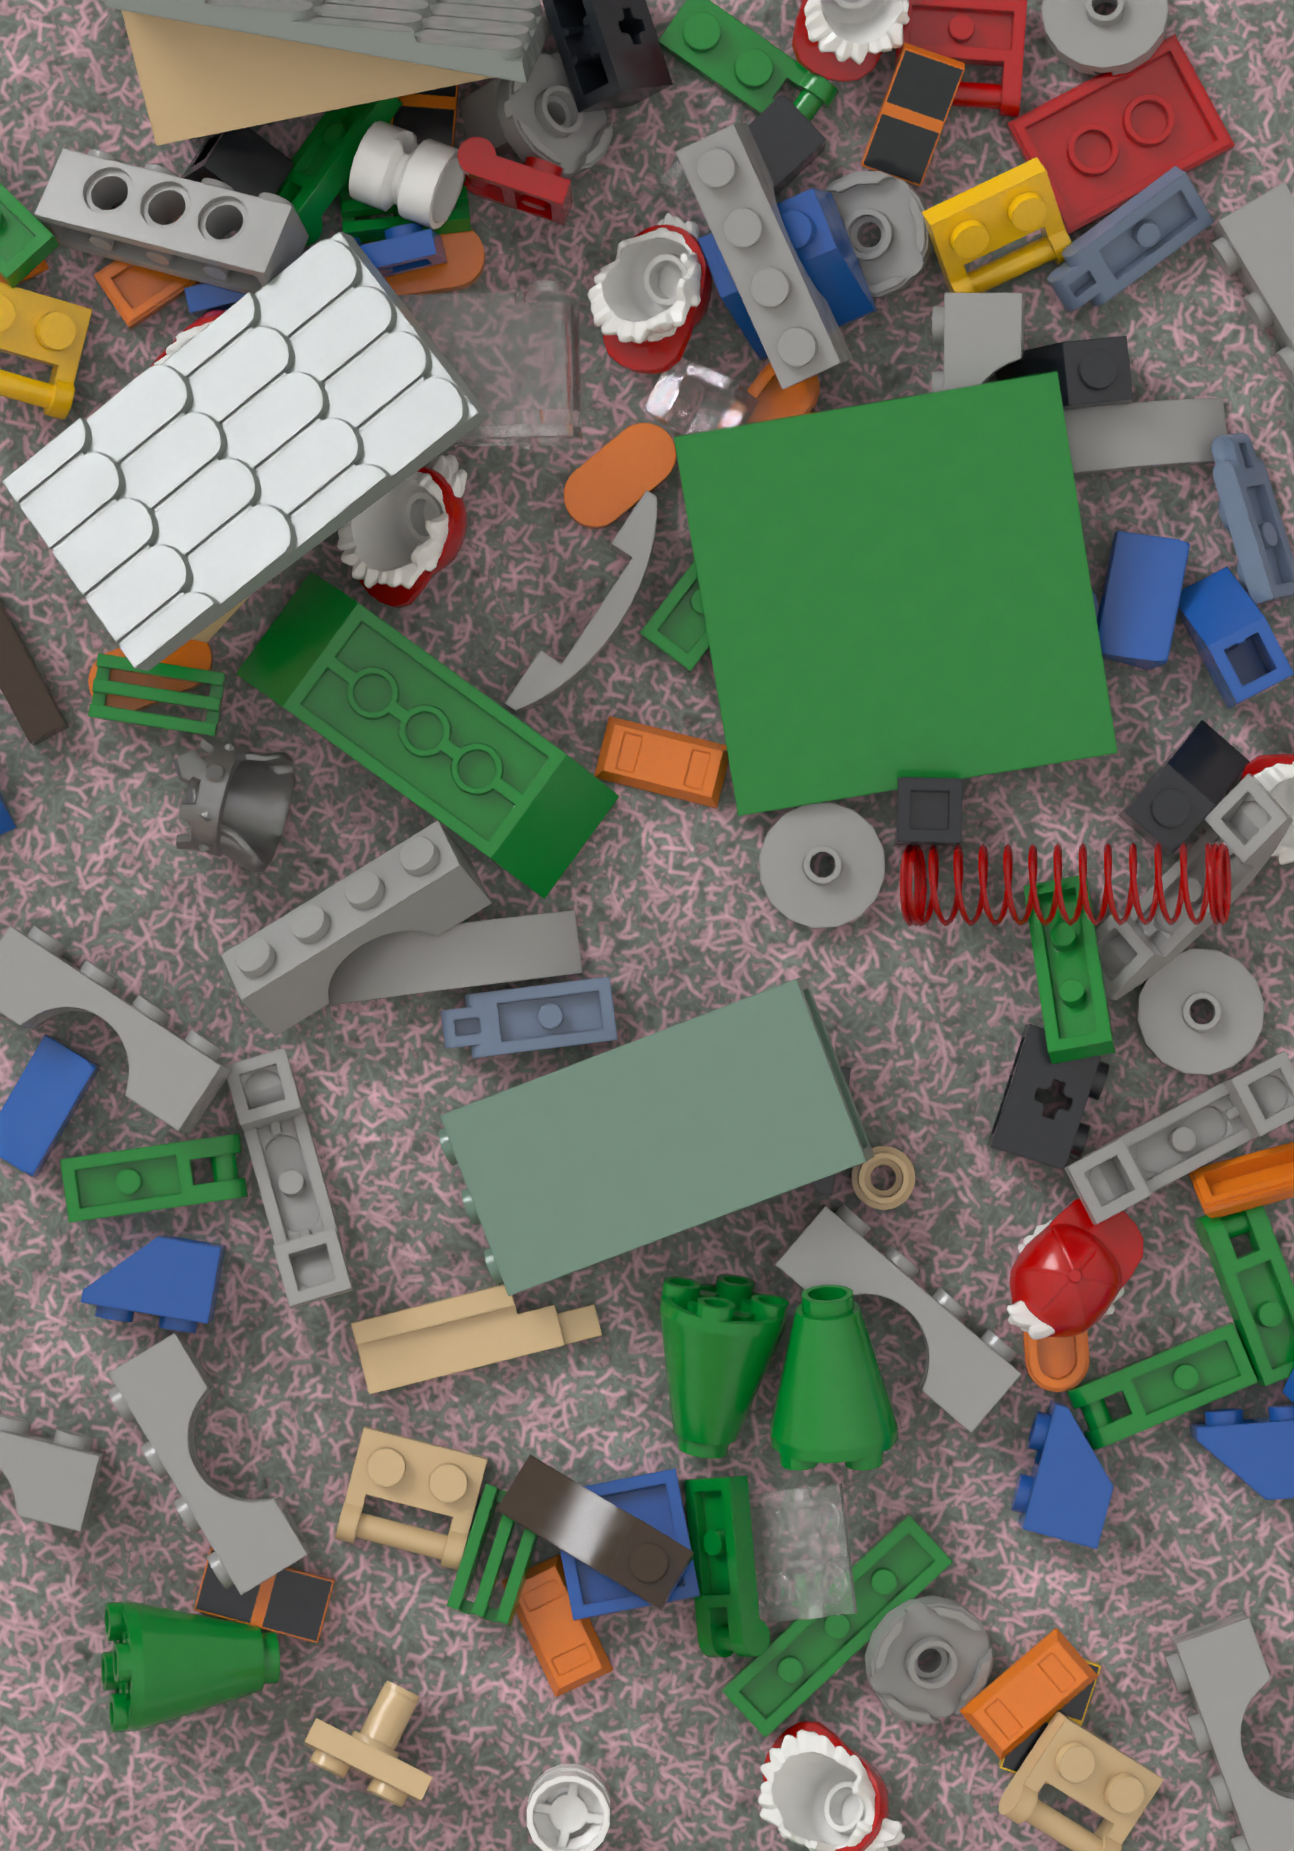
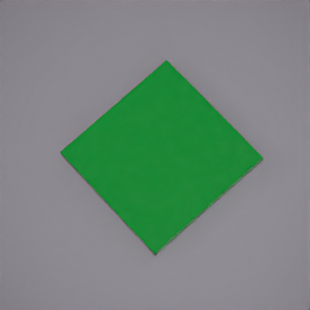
M1057 371L674 436L738 816L897 790L898 777L965 779L1118 753Z

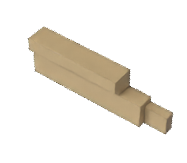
M504 1284L351 1323L369 1394L602 1335L595 1304L557 1313L556 1305L552 1304L518 1313L514 1295L508 1296Z

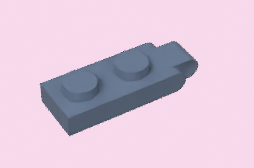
M1174 166L1069 244L1062 252L1066 262L1052 271L1047 280L1066 311L1077 310L1088 301L1093 306L1102 305L1214 223V220L1186 172Z
M1247 434L1220 435L1213 440L1211 445L1216 464L1213 468V478L1220 498L1218 505L1219 515L1223 525L1231 534L1239 560L1237 563V573L1240 583L1256 605L1294 596V557L1265 463L1260 457L1256 456L1252 441Z
M610 976L464 995L466 1008L440 1011L445 1049L471 1046L472 1058L618 1040Z

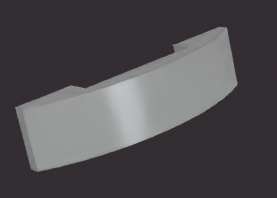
M1223 398L1148 401L1064 410L1074 476L1161 466L1174 468L1215 463L1211 450L1213 440L1220 435H1227Z
M646 490L612 541L611 550L628 560L629 563L563 663H559L540 650L505 702L507 709L518 715L538 706L559 693L578 678L598 658L619 631L634 605L649 568L657 526V496Z
M1249 773L1204 818L1211 827L1187 851L1188 888L1192 910L1196 919L1200 913L1204 893L1206 844L1208 842L1212 845L1216 842L1219 844L1224 842L1229 849L1232 904L1269 860L1293 822V819L1256 777ZM1180 859L1162 876L1164 898L1170 919L1174 915L1178 899ZM1154 885L1140 899L1145 919H1147L1150 912ZM1159 901L1152 922L1146 926L1138 919L1134 906L1127 922L1121 926L1110 915L1096 929L1107 996L1112 1000H1118L1158 972L1196 940L1213 923L1209 903L1203 921L1196 926L1189 919L1184 902L1177 922L1171 926L1162 916ZM1116 909L1119 919H1122L1124 912Z
M575 910L459 923L438 937L420 931H400L377 937L354 950L337 967L328 989L330 1005L583 974Z
M282 1048L226 1065L232 1069L227 1077L239 1125L244 1131L275 1245H273L289 1307L293 1309L353 1291L328 1188L286 1049Z
M1280 1052L1157 1115L1064 1167L1093 1225L1099 1224L1151 1196V1193L1251 1139L1261 1137L1293 1120L1294 1067L1286 1052Z

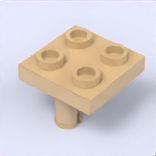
M386 1681L360 1732L353 1731L351 1735L316 1718L303 1745L314 1750L309 1762L343 1779L349 1768L372 1779L367 1788L368 1792L400 1808L404 1806L407 1798L416 1802L422 1801L433 1777L399 1760L400 1753L395 1751L420 1697L392 1682Z

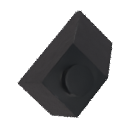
M1127 336L1066 341L1024 350L1023 359L1013 362L995 373L996 381L1057 371L1063 410L1128 404L1133 400Z
M1201 720L1118 816L1154 848L1159 842L1162 845V855L1165 857L1175 853L1180 845L1217 805L1244 770L1245 765L1250 761L1206 722Z

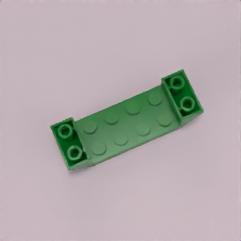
M313 572L308 574L236 673L245 682L285 711L290 712L482 852L495 864L543 899L548 896L620 797L558 747L363 605Z

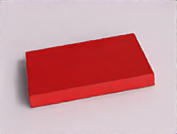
M1175 34L1165 39L1148 61L1132 71L1112 75V72L1101 73L1008 122L1006 125L1024 161L1027 162L1037 157L1046 169L1065 230L1069 236L1108 216L1174 166L1187 174L1232 150L1235 146Z

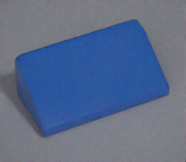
M1123 531L1114 532L1097 620L1103 658L1145 670H1151L1167 663L1190 543L1173 538Z
M45 1034L0 1111V1157L29 1176L37 1177L101 1066Z

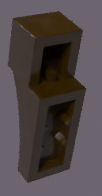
M531 1454L496 1509L506 1517L661 1611L695 1556L694 1552L598 1496Z

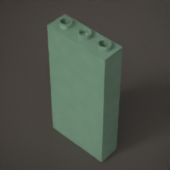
M806 976L440 1115L444 1128L439 1130L442 1150L451 1165L458 1164L467 1186V1188L461 1191L465 1210L474 1225H482L490 1248L484 1250L487 1268L497 1285L504 1283L508 1296L865 1163L875 1157Z

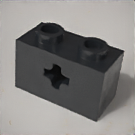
M542 0L578 113L630 107L673 85L646 0Z
M1032 1024L1025 1025L987 1146L1065 1170L1064 1167H1066L1068 1159L1076 1161L1081 1158L1090 1125L1080 1121L1087 1099L1099 1100L1108 1075L1109 1064L1100 1061L1101 1055L1052 1064L1048 1054L1045 1029ZM1054 1080L1060 1082L1059 1094L1068 1099L1065 1109H1053L1048 1118L1042 1116L1044 1104L1035 1100V1093L1037 1089H1049Z

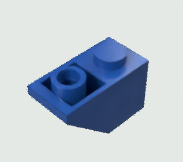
M1228 567L1181 590L1177 612L1228 709L1294 675L1266 618Z
M168 1235L158 1236L83 1289L81 1303L97 1305L96 1317L133 1322L134 1312L159 1315L158 1327L196 1333L198 1322L208 1324L214 1319L226 1245Z
M1051 1400L1047 1414L1039 1411L1035 1414L1027 1448L1036 1450L1037 1454L1031 1476L1020 1473L1012 1498L1011 1511L1021 1513L1018 1524L1024 1530L1097 1549L1114 1486L1069 1408L1063 1403Z
M1294 1404L1268 1406V1418L1244 1419L1242 1408L1204 1411L1205 1422L1189 1423L1190 1436L1265 1500L1294 1498Z

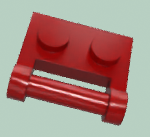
M909 0L907 13L910 20L907 25H903V45L905 42L965 64L1002 67L1001 84L960 81L951 106L999 109V116L1018 117L1021 102L1027 0ZM903 45L901 46V48H896L895 66L897 64Z
M474 136L468 138L460 145L457 158L466 178L463 184L469 193L565 226L573 200L571 180L561 177L563 168L536 157H527L525 164H521L497 156L494 146L483 137Z

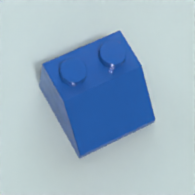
M811 188L777 203L791 243L809 278L827 300L838 327L878 311L832 193ZM710 233L698 238L722 301L759 359H767L768 356L713 234Z

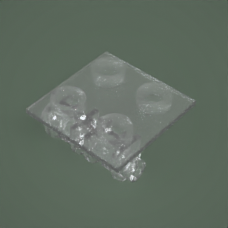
M842 1484L749 1495L760 1619L765 1623L857 1613Z

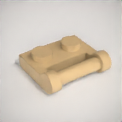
M364 1426L335 1539L354 1544L355 1538L429 1556L442 1560L440 1566L458 1571L488 1458ZM370 1495L451 1516L453 1519L449 1534L446 1535L362 1513L366 1496Z
M1057 1710L1001 1796L999 1812L1017 1824L1024 1821L1072 1851H1122L1121 1845L1164 1779L1142 1763ZM1045 1782L1104 1818L1094 1834L1038 1799V1793Z

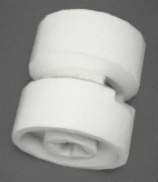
M384 121L375 122L367 130L355 154L349 177L350 196L358 202L385 212L395 204L402 218L434 230L438 229L445 223L454 209L463 185L465 174L459 166L457 158L458 149L430 138L418 145L417 137L413 132Z
M560 1764L546 1770L535 1781L528 1798L527 1828L533 1842L542 1851H594L604 1841L610 1826V1795L604 1781L593 1770L579 1764Z

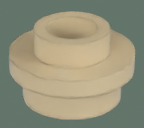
M889 1146L873 1147L872 1150L875 1157L852 1168L851 1183L857 1197L871 1208L879 1210L896 1208L903 1204L913 1191L915 1185L913 1165L909 1158L896 1148ZM880 1165L889 1166L895 1173V1182L887 1190H878L871 1183V1173Z

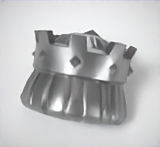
M206 734L199 745L210 754L206 760L199 758V753L190 750L173 761L179 780L190 784L186 791L185 803H180L178 819L187 821L190 833L176 836L177 849L206 852L209 855L212 854L218 857L225 855L236 864L253 873L264 872L275 855L285 826L295 778L293 759L284 752L249 753L244 747L232 746L231 743L226 744Z

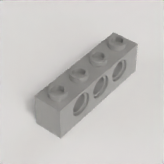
M65 148L62 149L34 213L35 217L54 235L62 247L244 294L248 292L255 294L302 255L309 238L294 206L288 200L278 195L263 192L256 197L236 192L231 186L216 179L204 178L200 183L180 178L163 166L146 164L144 168L122 163L113 155L95 149L89 150L87 154ZM124 201V203L119 207L110 210L111 207L116 203ZM182 215L176 222L166 225L173 217ZM240 229L233 237L223 239L229 232Z

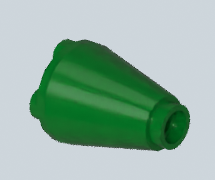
M721 1274L717 1276L716 1284H700L696 1280L678 1276L664 1278L660 1302V1319L673 1432L678 1436L677 1448L688 1455L709 1459L727 1456L729 1444L735 1442L784 1332L789 1301L779 1296L753 1292L755 1282L750 1278L733 1274Z
M818 1285L810 1287L802 1292V1304L795 1310L770 1422L772 1448L780 1453L781 1466L789 1470H808L816 1467L819 1463L844 1462L847 1468L852 1470L864 1471L878 1468L883 1464V1452L891 1449L898 1440V1426L860 1306L854 1302L853 1290L846 1286Z
M133 1601L107 1602L105 1604V1634L107 1641H113V1652H102L101 1678L103 1690H115L116 1693L110 1694L109 1700L110 1726L113 1733L140 1731L260 1692L264 1684H277L279 1681L280 1652L275 1632L262 1633L258 1626Z

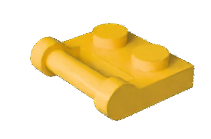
M1037 157L921 212L950 293H984L1049 261L1054 260L1056 264H1060L1065 261L1062 256L1063 250L1072 243L1065 230L1047 171ZM1041 230L1043 237L970 272H966L965 264L1030 233Z
M0 282V352L52 366L49 383L0 369V396L42 407L45 415L61 420L66 419L74 398V382L92 309L19 287L12 288L10 285Z

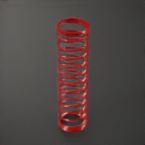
M1133 842L1129 846L1130 883L1124 915L1122 919H1119L1111 882L1112 847L1107 843L1104 846L1105 884L1099 915L1097 919H1094L1086 885L1087 847L1082 843L1079 846L1078 854L1080 880L1078 900L1072 919H1069L1061 887L1062 848L1057 843L1054 846L1053 852L1055 882L1053 901L1047 919H1044L1037 896L1038 859L1037 847L1033 843L1029 847L1028 852L1030 883L1025 914L1020 920L1012 897L1013 855L1012 847L1008 843L1004 847L1003 852L1005 884L1003 904L1000 915L995 920L987 897L988 851L987 846L983 843L979 847L978 853L979 900L975 915L970 920L962 897L963 850L962 846L958 844L954 848L953 854L954 903L949 918L945 920L937 897L939 876L937 846L933 844L929 848L928 869L931 894L924 917L927 894L924 854L918 844L914 846L909 844L903 851L900 866L901 910L903 919L909 927L913 924L920 927L925 925L932 916L933 909L938 920L944 926H948L956 917L958 908L962 919L969 926L977 923L984 908L987 919L994 926H997L1003 921L1009 908L1012 919L1019 926H1022L1027 922L1034 907L1037 919L1046 926L1052 922L1057 907H1059L1062 919L1071 926L1077 922L1082 906H1084L1087 918L1096 926L1102 922L1109 904L1113 919L1121 926L1127 922L1134 903L1138 919L1146 926L1152 922L1159 901L1162 916L1171 926L1177 922L1184 902L1188 917L1196 926L1203 921L1209 903L1213 923L1215 925L1219 923L1224 925L1228 921L1231 905L1229 849L1224 842L1221 844L1216 842L1213 845L1208 842L1205 846V885L1200 913L1196 919L1192 910L1188 888L1187 845L1184 842L1180 845L1179 892L1175 912L1172 919H1170L1166 908L1162 883V845L1158 842L1154 849L1155 883L1149 915L1145 919L1140 905L1136 878L1137 846ZM913 870H914V885H915L914 901H913V895H912V875H913Z

